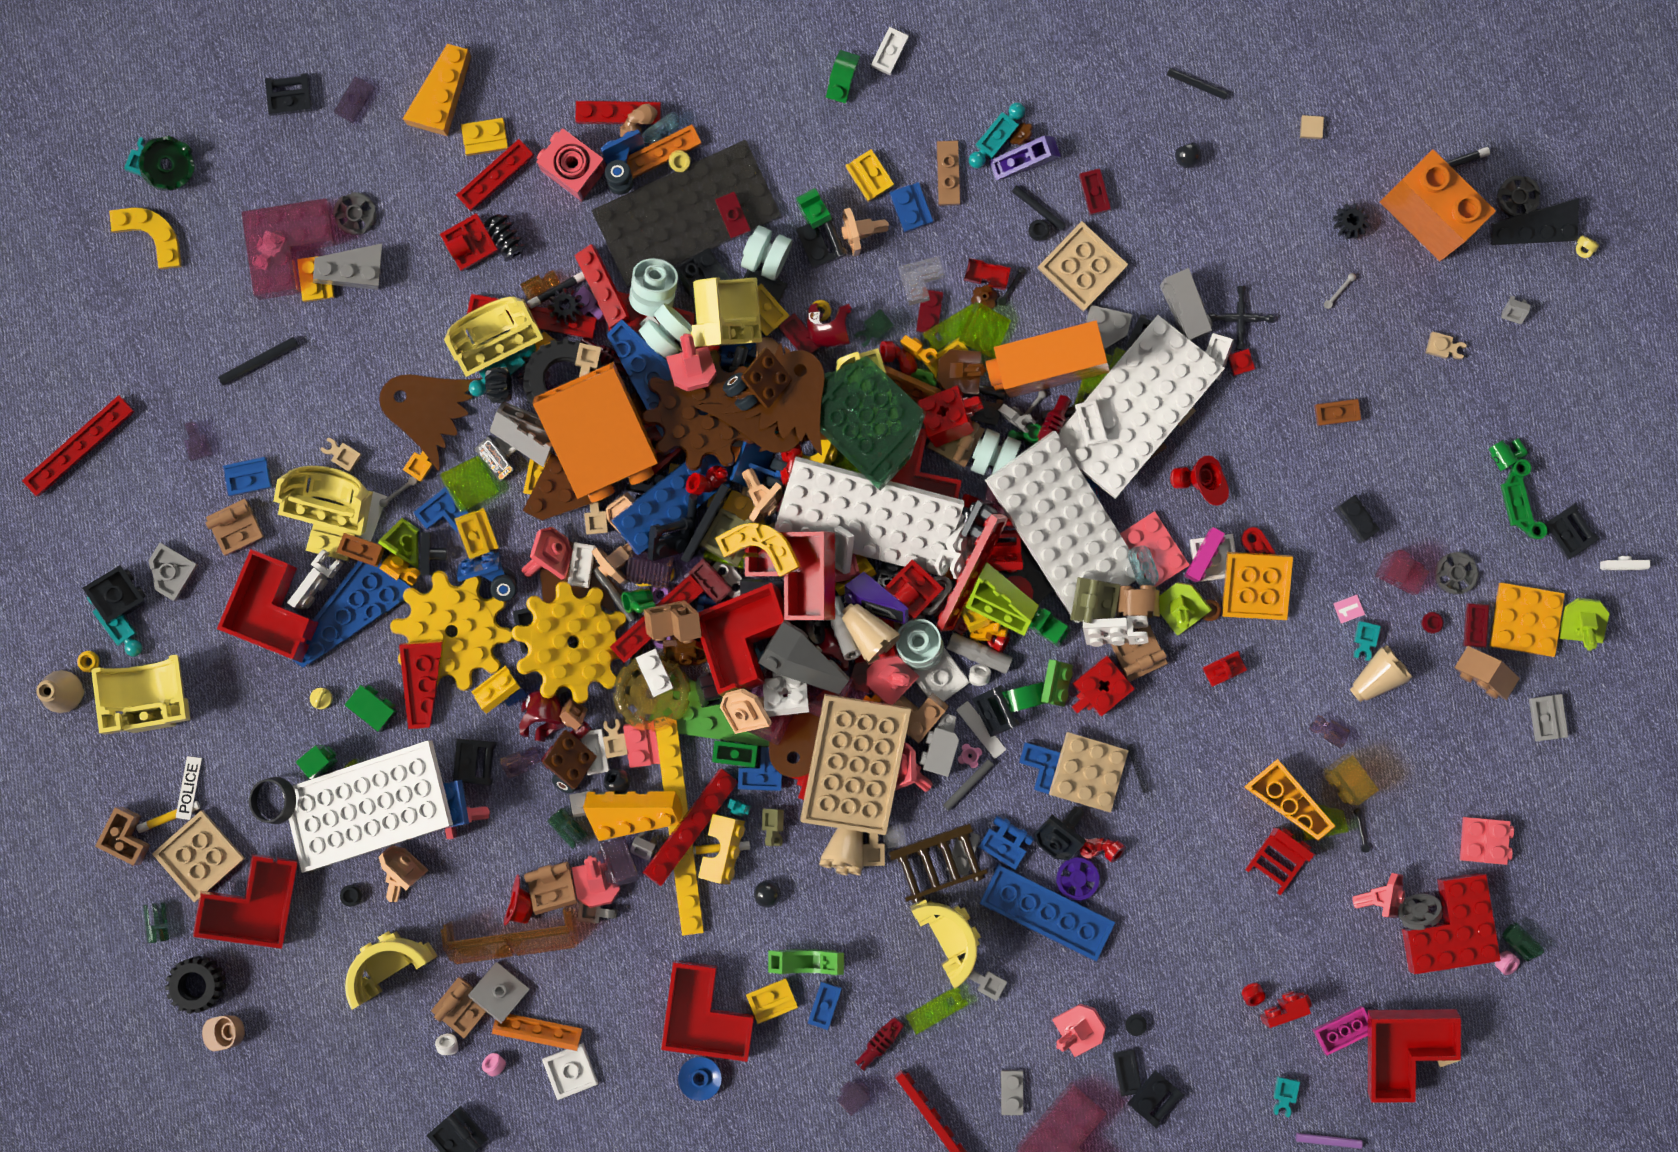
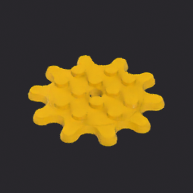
M436 571L432 575L433 588L429 593L422 594L415 588H407L404 591L403 598L410 605L411 614L404 619H394L390 624V629L394 634L404 635L408 643L443 640L437 685L443 676L449 675L455 679L456 685L460 690L467 691L472 687L471 676L475 669L483 668L490 674H495L501 669V663L495 658L493 649L499 643L506 644L513 640L512 630L507 627H501L496 622V616L506 607V601H499L494 597L491 599L482 598L479 594V587L481 585V578L479 576L466 579L460 586H453L450 584L448 576L444 571ZM449 625L457 627L458 634L455 637H449L446 634V628ZM399 654V655H398V662H399V664L401 665V659H400V654Z
M559 582L556 585V598L553 602L546 603L538 596L529 597L526 605L533 614L532 623L528 626L517 625L512 629L511 635L513 639L525 643L528 647V654L518 661L517 670L521 674H529L536 671L542 675L543 684L541 685L540 693L544 698H552L559 688L567 687L572 692L573 700L578 704H583L588 700V687L592 682H599L607 689H612L617 685V677L612 673L610 666L613 660L620 658L610 646L617 640L615 636L616 630L626 623L627 618L622 611H615L611 614L603 612L601 601L604 594L598 587L591 588L584 598H577L573 595L571 585L568 582ZM570 636L577 638L578 645L576 648L569 647L567 641Z

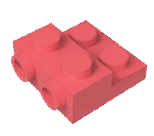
M1463 817L1460 860L1507 865L1508 860L1512 859V848L1509 847V839H1512L1514 836V827L1510 826V821Z

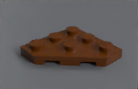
M551 453L523 512L541 521H545L597 502H591L588 495L577 499L558 457Z

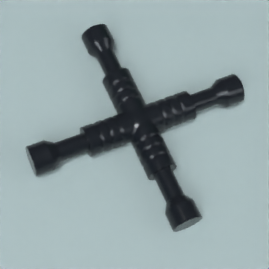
M1237 286L1239 294L1237 314L1225 313V315L1209 313V317L1212 322L1217 320L1237 322V350H1245V322L1257 323L1258 321H1266L1267 323H1273L1274 315L1258 316V314H1246V302H1244L1246 286Z

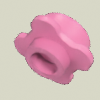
M964 744L961 756L958 757V762L960 764H968L971 768H976L979 756L982 755V750L970 747L969 744Z

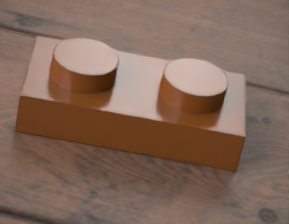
M1358 399L1314 405L1317 426L1361 420Z
M343 533L336 553L378 568L385 547Z

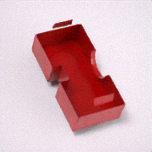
M969 258L964 281L977 284L986 281L989 282V287L1005 290L1011 268L991 265L984 261Z

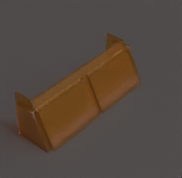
M570 905L563 908L565 926L454 941L452 921L444 924V928L441 929L443 949L450 962L454 961L455 964L512 957L513 953L520 956L575 948V944H579L575 910L570 909Z

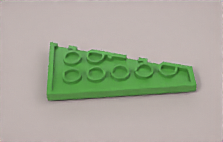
M673 671L670 677L674 689L661 695L648 722H651L653 720L677 718L679 734L759 746H769L771 725L735 734L720 708L721 704L702 708L696 690V682Z

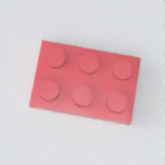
M1155 511L1120 533L1143 570L1145 578L1153 587H1157L1189 566V563Z

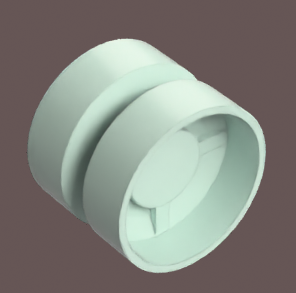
M758 225L746 243L741 267L755 272L759 265L764 263L762 276L775 281L784 266L793 240L779 234L772 244L770 243L772 231Z
M651 258L640 261L633 269L629 295L631 306L640 314L655 317L654 313L664 303L673 307L678 281L676 269L670 263L661 259Z
M664 303L654 313L660 325L649 319L639 329V332L655 352L666 358L667 356L679 354L682 351L676 339L680 341V337L683 334H691L692 326L675 309Z
M987 428L983 439H979L972 456L975 460L971 471L984 475L991 465L994 466L992 474H994L1016 457L1021 441L1007 437L1001 447L998 445L1000 433Z
M915 619L908 621V623L900 627L898 633L901 636H899L900 638L896 642V648L901 659L911 669L918 671L929 670L940 662L944 653V644L937 627L933 623L925 619Z

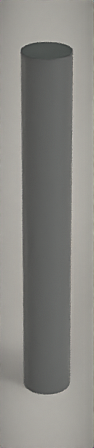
M598 567L593 569L592 572L622 613L625 614L629 622L635 620L637 617L633 612L627 613L625 611L622 597L610 580L602 574Z
M987 759L943 806L950 811L994 764Z

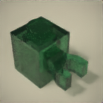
M879 309L864 322L865 330L858 331L854 334V337L858 339L860 336H865L866 341L861 346L866 348L872 338L878 342L894 329V324Z

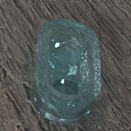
M672 112L652 125L642 134L644 142L646 144H653L661 140L662 135L667 131L669 133L673 132L679 127V116L676 112Z
M1143 545L1134 546L1130 549L1128 558L1137 583L1140 586L1156 585L1159 575L1150 550Z

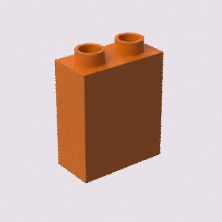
M1434 149L1380 201L1439 261L1466 242L1496 212Z
M1097 320L994 347L996 358L986 361L991 385L994 386L995 391L1004 389L1010 398L1110 372Z
M614 362L534 397L533 406L577 499L588 495L591 502H597L615 492L612 483L627 477L630 484L634 485L654 475L651 466L658 464L657 454Z

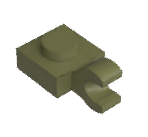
M762 809V830H766V846H782L783 839L779 831H783L784 809Z

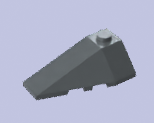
M784 620L766 646L758 663L778 675L840 694L850 678L833 660H828L821 653L822 649L818 645L814 646L807 639L808 635L803 630Z

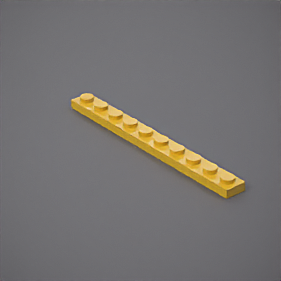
M677 718L656 720L655 728L663 790L676 791L683 807L681 821L688 812ZM677 825L668 827L669 836L677 827ZM692 844L674 868L682 936L704 933Z

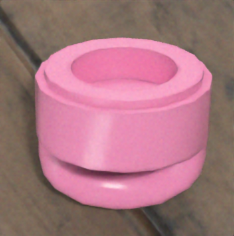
M1510 951L1500 953L1501 961L1495 962V966L1504 975L1512 974L1520 964L1519 958Z
M497 1053L489 1054L482 1063L483 1071L492 1077L499 1075L506 1066V1061Z

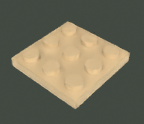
M1081 221L1037 269L1084 312L1128 264Z
M1067 732L1049 795L1111 813L1129 750Z
M203 810L197 813L152 853L194 903L199 900L200 891L211 890L245 859Z

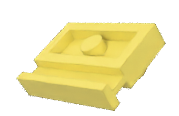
M313 524L306 551L319 554L324 549L329 552V557L345 561L350 559L336 553L343 533L346 532Z

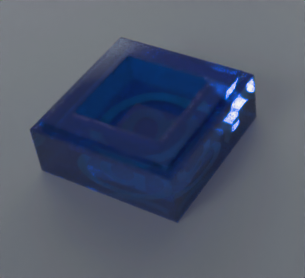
M523 688L505 699L507 706L510 707L527 697L528 692Z

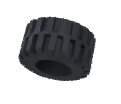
M200 956L177 963L176 967L170 970L171 975L166 978V981L169 983L165 985V990H169L170 993L167 995V998H172L173 1002L171 1004L174 1007L179 1006L178 1010L181 1012L187 1011L190 1014L194 1012L200 1013L211 1008L223 997L224 993L222 990L226 989V984H223V980L226 979L225 975L220 973L223 971L222 968H217L215 966L217 962L214 960L209 961V958H200ZM192 972L200 974L205 980L206 990L201 997L191 995L186 988L187 976Z

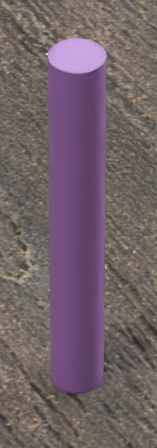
M1296 1133V1142L1362 1149V1140Z

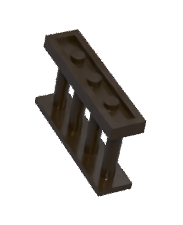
M972 822L889 852L891 861L897 859L898 863H901L912 893L905 897L906 902L912 900L913 903L925 900L924 896L970 879L976 882L986 878L985 874L989 872L988 867L980 869L969 838L971 837L970 833L974 831ZM957 837L963 844L972 869V873L961 877L949 846L951 844L950 840ZM935 845L941 848L952 880L941 884L929 854V847ZM915 852L921 855L932 887L921 891L909 862V854Z

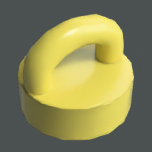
M676 150L671 153L669 165L673 170L684 172L689 168L691 160L686 152Z
M1582 235L1577 241L1576 252L1582 258H1589L1597 251L1599 244ZM1582 246L1588 249L1589 251L1587 253H1584L1581 250Z
M317 688L310 695V702L317 709L328 708L333 700L331 692L325 688Z

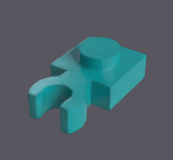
M140 137L137 141L138 151L131 149L124 167L125 171L139 176L142 175L139 170L138 160L144 148V138Z
M1358 621L1354 643H1358L1359 647L1354 651V658H1358L1359 653L1363 651L1366 654L1365 661L1371 659L1372 654L1369 648L1370 646H1377L1381 626Z
M732 798L727 806L731 809L730 813L741 817L743 814L748 815L751 808L750 805Z
M1277 1076L1273 1098L1278 1099L1279 1102L1273 1108L1275 1115H1278L1280 1108H1285V1116L1290 1117L1291 1108L1289 1107V1102L1296 1103L1300 1085L1299 1081Z

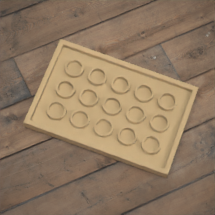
M829 694L824 695L800 821L802 823L886 835L911 713L909 707Z

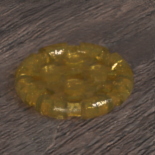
M660 655L667 674L669 675L672 672L676 677L672 681L674 689L657 696L655 699H649L646 695L649 686L636 658L632 659V663L627 667L624 666L620 670L614 683L616 691L615 694L613 693V699L618 713L625 717L626 723L641 731L648 729L652 730V732H658L673 726L672 723L684 716L690 703L688 695L691 692L686 673L679 669L678 663L663 655ZM638 669L642 674L635 679L632 673ZM625 686L631 687L630 695H624ZM674 691H680L679 700L673 699ZM632 704L638 709L633 714L628 709ZM670 708L672 713L666 717L663 712ZM646 714L654 715L653 721H646Z

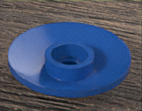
M706 1057L689 1059L682 1065L678 1074V1084L685 1096L696 1101H704L713 1097L719 1090L722 1080L717 1064ZM698 1074H703L704 1080L698 1081L696 1079V1076Z

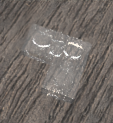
M939 256L898 267L909 306L929 301V294L925 283L945 278Z

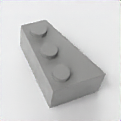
M382 243L315 257L313 283L378 290Z
M1189 268L1166 277L1160 284V288L1181 334L1190 341L1209 334L1212 331L1211 327L1213 324L1209 315L1205 313L1204 303L1198 294Z
M507 402L501 403L496 411L490 432L544 467L554 448L539 416Z

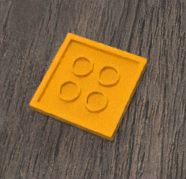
M1227 552L1222 616L1287 620L1293 556Z
M1499 583L1489 646L1555 657L1565 593Z

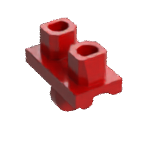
M1238 651L1202 667L1211 687L1247 671Z

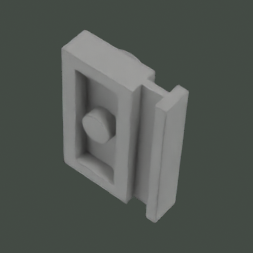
M1562 694L1529 698L1535 741L1568 737Z

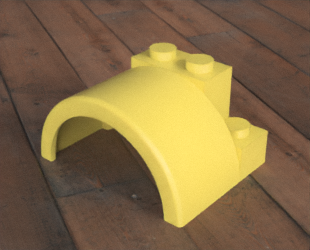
M720 277L693 282L697 325H692L691 335L693 336L695 347L762 342L757 278L720 280Z
M171 655L165 661L144 666L92 669L100 734L106 735L124 731L138 733L176 726L177 722L190 720L188 699L184 698L179 656Z
M926 899L913 904L910 908L920 926L929 923L948 957V960L941 964L954 989L959 987L969 977L974 968L977 958V946L980 945L978 939L981 938L976 927L971 928L967 920L971 919L965 907L960 909L959 905L951 908L944 904L932 903V901L927 903ZM966 952L964 959L961 958L959 960L957 956Z
M388 931L378 937L380 942L374 945L370 942L360 948L361 953L352 962L346 977V996L351 1009L353 1010L381 993L382 989L379 983L410 963H413L415 968L419 969L438 957L430 943L427 942L423 945L422 942L417 943L401 938L397 931L392 934ZM364 970L367 972L370 979H367L366 976L363 977Z

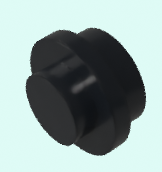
M1043 220L1033 221L1028 229L1029 236L1035 241L1045 240L1050 232L1049 225Z
M347 885L340 892L341 902L348 907L356 906L362 899V892L355 885Z
M1132 1014L1126 1019L1125 1028L1130 1035L1140 1036L1146 1031L1147 1022L1143 1016Z

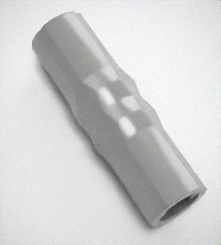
M835 596V620H830L831 628L834 631V636L839 643L844 659L853 660L859 657L861 652L842 620L844 615L842 611L845 608L841 597Z
M954 632L946 649L962 655L971 661H976L980 665H985L1004 674L1007 673L1013 658Z

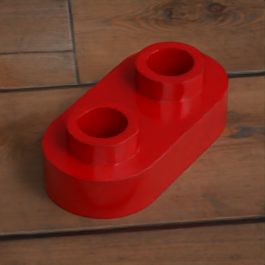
M1251 527L1242 533L1241 541L1248 553L1275 554V551L1260 529ZM1249 535L1255 536V542L1252 543L1248 540Z

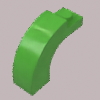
M818 949L768 951V973L844 975V953L836 952L835 950Z

